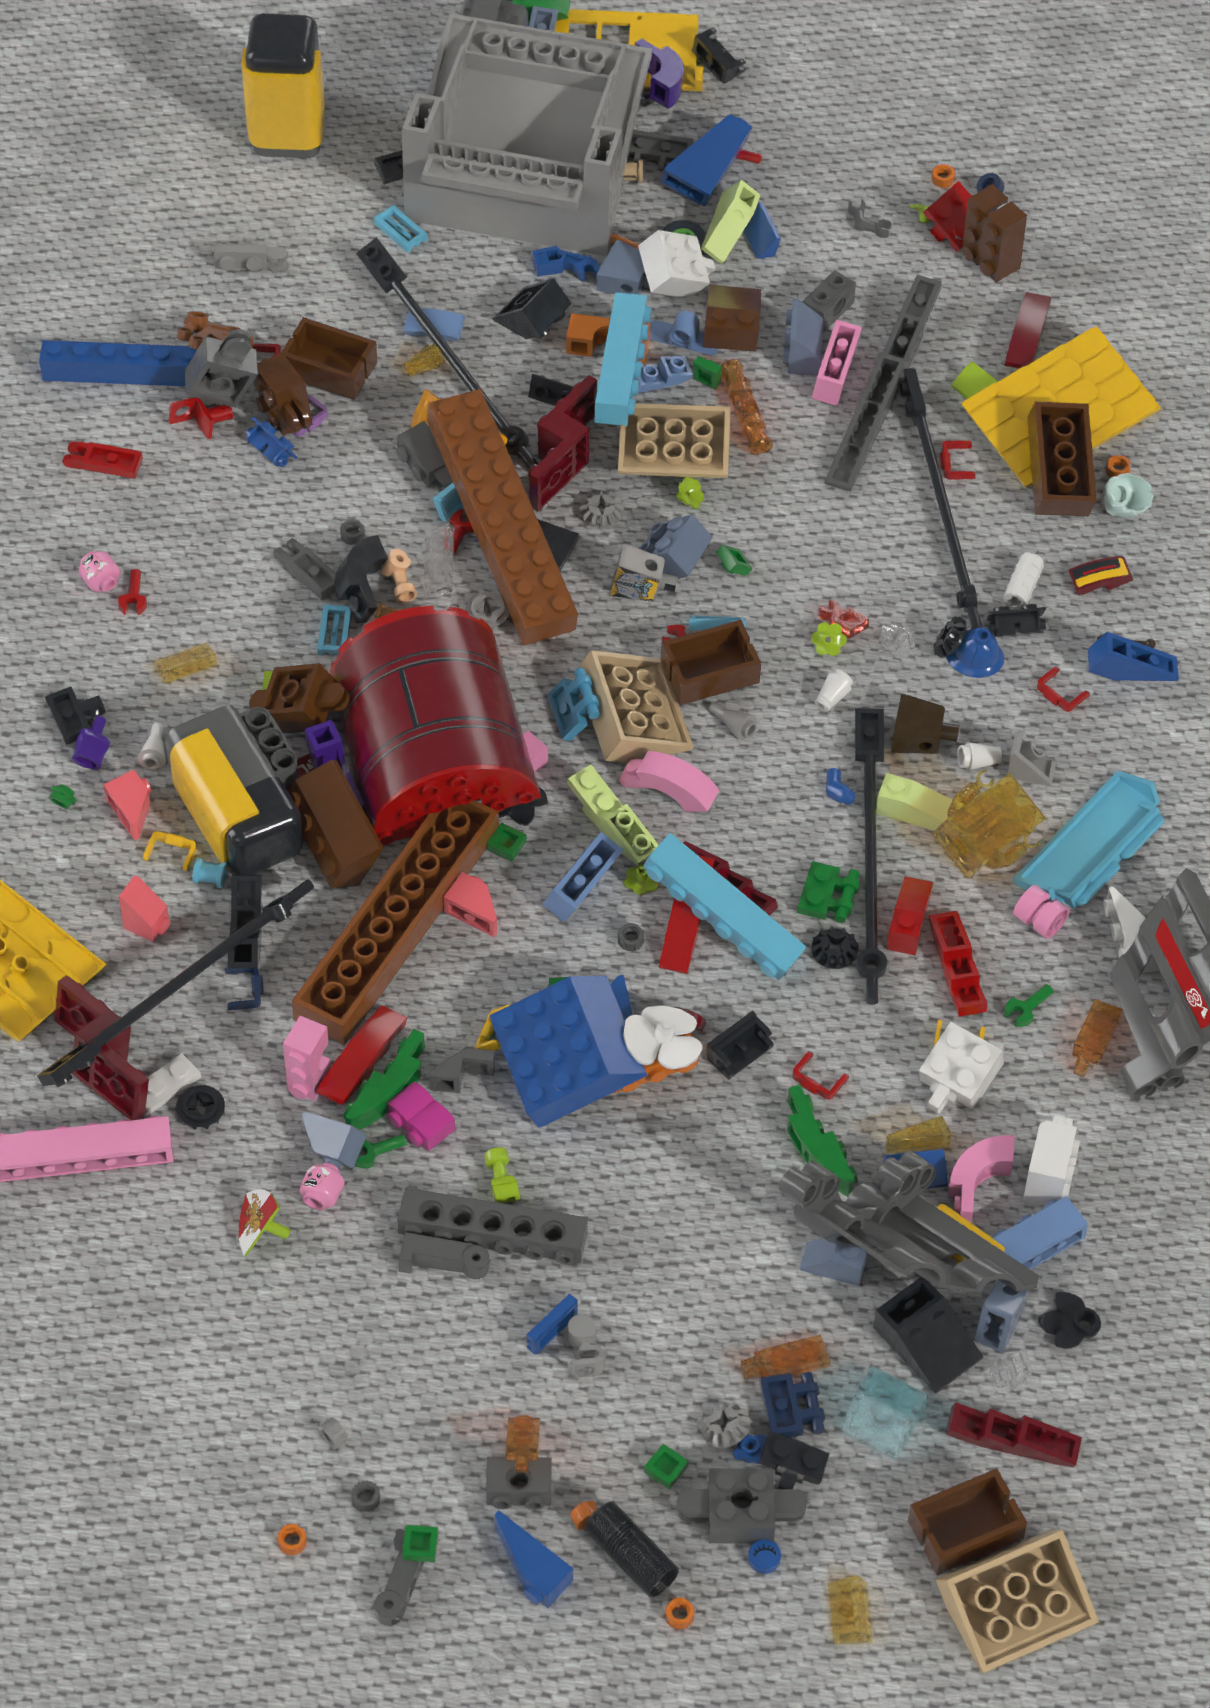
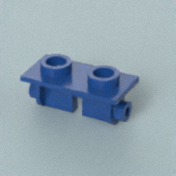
M252 418L257 425L246 431L247 441L260 452L269 445L263 454L275 466L285 467L291 455L295 459L298 458L291 451L294 445L284 436L278 439L274 435L277 431L266 420L261 424L256 418Z

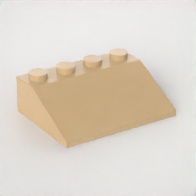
M636 403L634 415H629L628 425H620L618 474L728 478L731 407Z
M594 650L588 653L578 668H584L586 674L590 676L593 683L591 688L593 695L597 696L600 704L598 708L600 716L591 720L605 761L628 763L630 759H644L648 751L671 755L694 748L676 695L671 687V681L669 682L660 658Z
M1049 1529L935 1579L946 1608L981 1673L988 1672L1099 1623L1063 1530Z

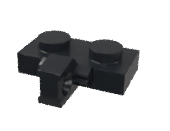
M71 686L45 696L46 703L66 745L76 742L78 733L82 728L91 729L89 723L94 721L93 718L106 713L99 695L88 700L84 698L77 700Z
M769 1431L759 1464L774 1469V1474L781 1476L777 1489H793L795 1482L802 1484L803 1480L819 1485L822 1481L830 1453Z

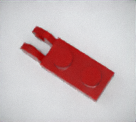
M73 441L67 447L70 454H65L62 463L69 468H83V470L136 479L143 460V454L141 451L94 442Z

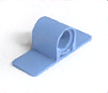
M680 311L673 324L658 320L651 322L650 340L708 355H716L718 349L703 348L704 332L699 331V318L690 311Z

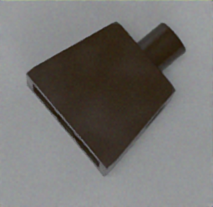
M901 694L891 752L937 754L940 739L957 742L960 725L944 723L945 708L942 705Z

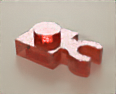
M829 600L828 609L822 605L819 606V618L829 621L830 625L833 623L839 624L842 627V634L848 639L869 628V618L849 606L842 609L835 600Z

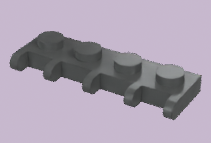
M633 130L628 157L634 158L633 163H637L641 159L658 161L659 169H665L666 163L672 162L694 144V139Z

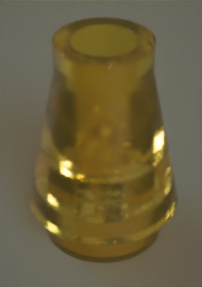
M434 343L430 346L428 344L424 346L412 358L403 363V366L411 378L415 375L440 368V365L445 360L440 349Z

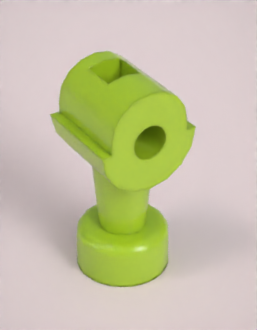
M496 1147L486 1151L483 1156L487 1168L493 1170L494 1179H490L494 1202L504 1204L520 1200L517 1180L514 1176L509 1175L506 1169V1165L509 1163L507 1149Z

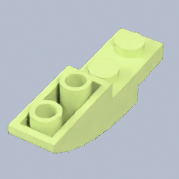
M592 764L568 778V786L583 804L582 811L603 834L623 849L622 854L636 865L647 860L659 844L628 804L622 805Z

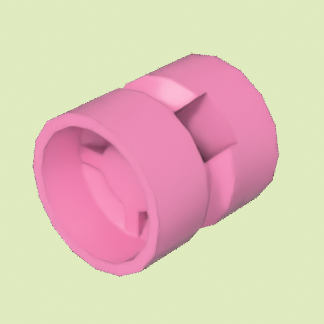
M1033 885L1020 897L1014 908L1013 915L1026 925L1033 924L1034 931L1045 939H1050L1063 926L1070 910L1057 899L1050 901V895L1037 885Z

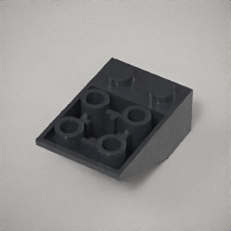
M923 1277L918 1278L875 1310L873 1328L935 1394L983 1359V1355L944 1296Z

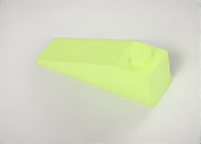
M886 773L878 794L876 814L983 845H988L996 822L914 780Z

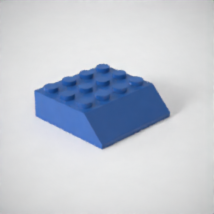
M569 976L489 1016L526 1113L538 1128L648 1076L644 1065L636 1062L626 1048L623 1037L625 1018L607 976Z

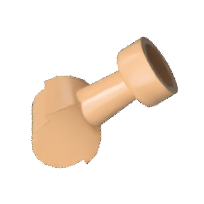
M393 549L387 556L388 559L382 565L381 573L385 576L393 577L396 584L393 592L398 603L412 601L417 597V592L414 584L409 583L406 577V571L411 564V558H408L403 550Z

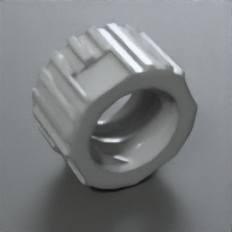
M331 1417L318 1426L322 1437L334 1450L347 1441L348 1436L344 1428L335 1418Z

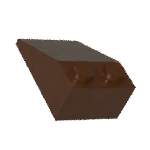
M709 284L703 348L756 352L760 322L761 289Z

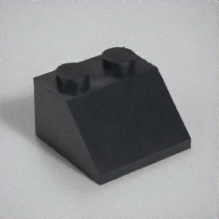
M553 278L523 287L492 319L526 340L534 337L540 339L550 331L549 326L552 323L558 322L566 315L565 310L572 303Z

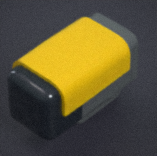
M257 14L250 22L247 47H243L241 60L248 140L253 145L256 154L260 156L312 158L320 151L326 125L324 83L317 23L308 15Z
M226 705L182 723L168 732L166 735V749L173 785L220 863L227 862L228 870L231 869L234 874L254 875L300 853L303 845L301 814L285 788L292 785L298 779L297 756L267 709L254 707L239 713L233 705Z

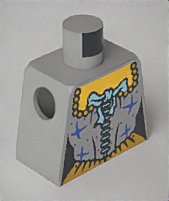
M623 544L614 572L610 596L654 602L658 589L675 592L678 576L663 573L665 563L663 557Z

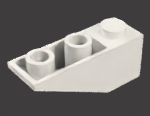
M1109 887L1107 900L1103 901L1105 916L1111 917L1113 923L1111 924V935L1114 942H1119L1120 958L1133 944L1139 927L1146 918L1114 887ZM1151 956L1142 973L1159 971L1153 956Z

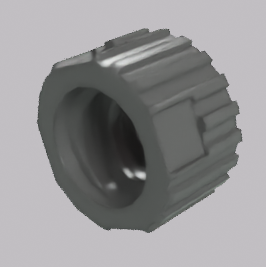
M349 519L342 523L340 526L341 540L345 544L356 545L365 538L364 525L356 519ZM358 530V533L354 535L347 533L349 531Z
M627 923L618 931V944L623 950L631 952L639 950L642 944H644V930L638 924ZM637 935L638 938L637 940L629 941L625 936Z
M368 1480L355 1484L351 1491L353 1506L359 1511H374L379 1505L380 1499L378 1486ZM363 1491H369L373 1495L370 1500L365 1502L359 1499Z

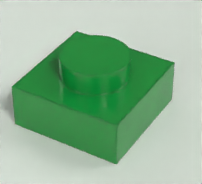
M698 356L693 362V379L716 390L721 384L722 366L712 360Z
M722 545L716 551L722 560V567L730 574L736 573L745 576L753 569L742 552L737 548Z
M501 823L487 842V850L512 862L527 842V835Z
M662 1444L644 1466V1473L670 1490L689 1467V1461L665 1444Z
M406 1525L402 1553L403 1560L436 1563L438 1527Z

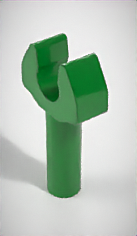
M1045 984L1025 1001L1011 998L1007 1002L1004 1017L1012 1015L1015 1011H1020L1023 1015L1016 1019L1015 1027L1028 1026L1033 1022L1034 1015L1032 1010L1054 993L1052 987Z
M404 1134L375 1144L365 1139L361 1151L367 1154L357 1158L355 1167H373L377 1155L406 1146L407 1142Z

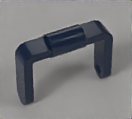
M225 967V974L253 972L251 986L252 995L255 1000L229 1002L227 1004L229 1011L260 1007L264 986L263 977L259 975L258 968Z

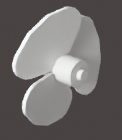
M651 1006L645 1008L641 1016L631 1015L625 1021L623 1037L626 1048L635 1061L641 1065L652 1064L658 1054V1061L663 1067L668 1069L683 1068L697 1061L702 1051V1044L698 1039L690 1036H678L693 1032L697 1025L696 1019L681 1009L669 1006Z

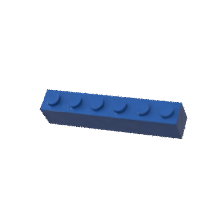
M42 340L39 363L42 381L185 387L184 370L198 349L175 345Z

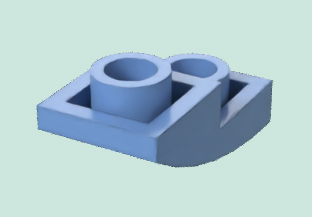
M421 308L445 341L460 340L465 320L464 315L438 309ZM409 311L404 327L406 335L428 336Z
M685 355L660 357L658 364L642 365L641 378L636 377L635 379L639 380L638 393L681 384L692 379L693 373Z

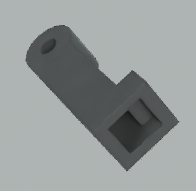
M405 1232L399 1257V1272L411 1274L412 1267L419 1266L464 1273L468 1278L480 1279L489 1271L490 1256L488 1251L479 1245Z
M399 1528L394 1537V1547L396 1551H399L385 1591L380 1593L374 1602L376 1619L385 1626L396 1625L400 1620L395 1618H403L424 1562L403 1560L405 1530Z

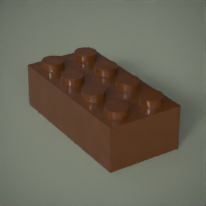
M1034 402L1027 419L1035 515L1089 517L1097 502L1089 404Z

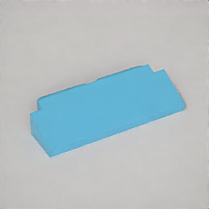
M1118 770L1013 877L1014 883L1025 891L1031 886L1037 885L1050 895V901L1057 899L1062 904L1065 902L1074 909L1077 906L1087 904L1120 869L1119 862L1122 859L1132 857L1164 823V818L1160 814L1159 808L1156 807L1160 800L1154 782Z

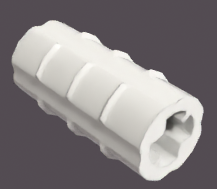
M1027 552L1021 555L1003 596V602L1006 606L1021 609V606L1027 605L1031 599V594L1036 588V583L1044 567L1043 559L1037 554Z

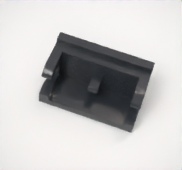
M711 27L701 34L695 35L692 51L716 78L725 84L746 71V68L743 66L746 62L743 59L736 61L717 40L715 35L717 30Z
M752 1010L707 1043V1059L729 1080L774 1047V1043L769 1038L772 1032Z

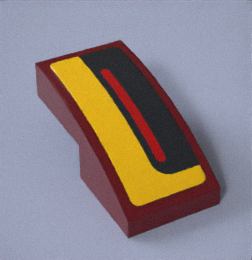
M1124 556L1098 559L1068 569L1078 595H1084L1103 586H1106L1107 590L1114 589L1134 580Z

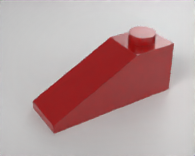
M904 877L889 929L887 950L916 956L934 882Z

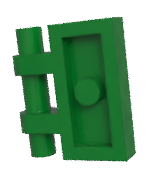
M812 861L797 906V913L825 920L827 912L832 911L836 912L834 920L838 923H844L847 915L851 914L853 908V895L859 889V871L850 869L847 877L839 878V867ZM834 890L842 891L839 899H832Z

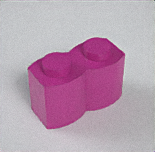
M415 1081L387 1102V1118L395 1128L402 1127L408 1132L407 1136L410 1142L416 1147L422 1146L426 1151H430L456 1130L455 1118L442 1104L434 1100Z

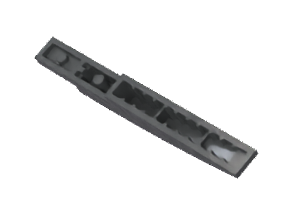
M916 275L885 349L879 354L827 474L825 484L851 492L900 389V381L904 380V369L910 368L923 338L925 325L942 288L941 281Z

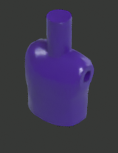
M96 716L92 729L82 728L78 733L72 760L81 767L94 770L101 768L103 758L110 747L109 739L102 735L106 723L104 717Z

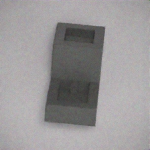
M471 1048L462 1049L430 1070V1090L460 1093L463 1073L494 1076L495 1051Z

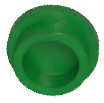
M60 784L59 787L54 785L51 787L49 799L54 804L66 810L71 805L76 804L75 792L71 788Z

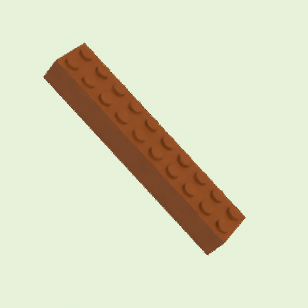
M481 389L429 402L428 425L504 603L510 613L522 645L525 646L575 631L578 612Z
M473 800L465 805L460 804L438 813H430L293 998L292 1009L295 1021H297L299 1016H303L327 1026L328 1038L345 1046L444 909V895L461 872L470 873L487 849V842L499 827L498 811Z

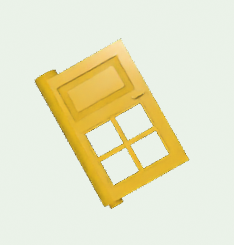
M569 9L568 19L557 21L555 32L569 34V24L597 25L596 39L600 40L602 37V25L630 26L629 45L635 46L636 41L644 39L660 50L666 46L670 47L680 56L683 62L682 91L702 92L703 66H696L697 56L692 51L695 35L698 34L699 14ZM648 72L643 87L644 90H650L651 76L653 75Z

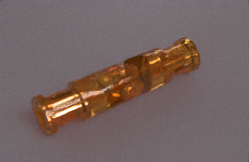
M738 359L727 360L721 365L722 376L726 380V390L734 406L743 435L748 438L750 443L749 451L753 455L766 453L772 449L773 442L767 437L765 432L766 424L752 395L753 391L750 382L742 372L743 364Z

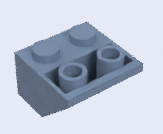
M793 299L792 310L787 309L786 325L791 327H786L784 346H790V348L784 347L783 364H788V374L818 376L821 367L824 318L799 299Z
M690 514L684 517H675L664 523H656L650 529V535L646 542L638 549L663 557L665 560L663 573L678 576V579L690 575L713 537L694 515Z

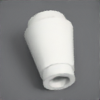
M838 669L833 673H829L814 702L815 705L828 712L851 692L853 684L851 677Z
M966 742L965 745L958 747L957 760L960 768H966L969 771L1000 764L1002 761V751L1000 747Z

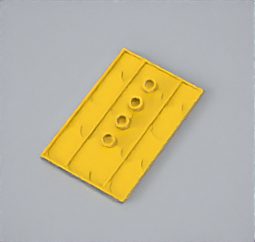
M1097 326L1090 328L1066 344L1058 346L1029 365L1018 369L999 382L991 384L961 403L968 415L1025 488L1033 484L1027 417L1034 402L1089 404L1092 450L1161 410L1155 398L1149 393L1137 375L1130 369L1122 356L1115 350Z
M0 880V1029L20 1043L55 1012L57 986L60 979L67 975L84 987L107 964Z

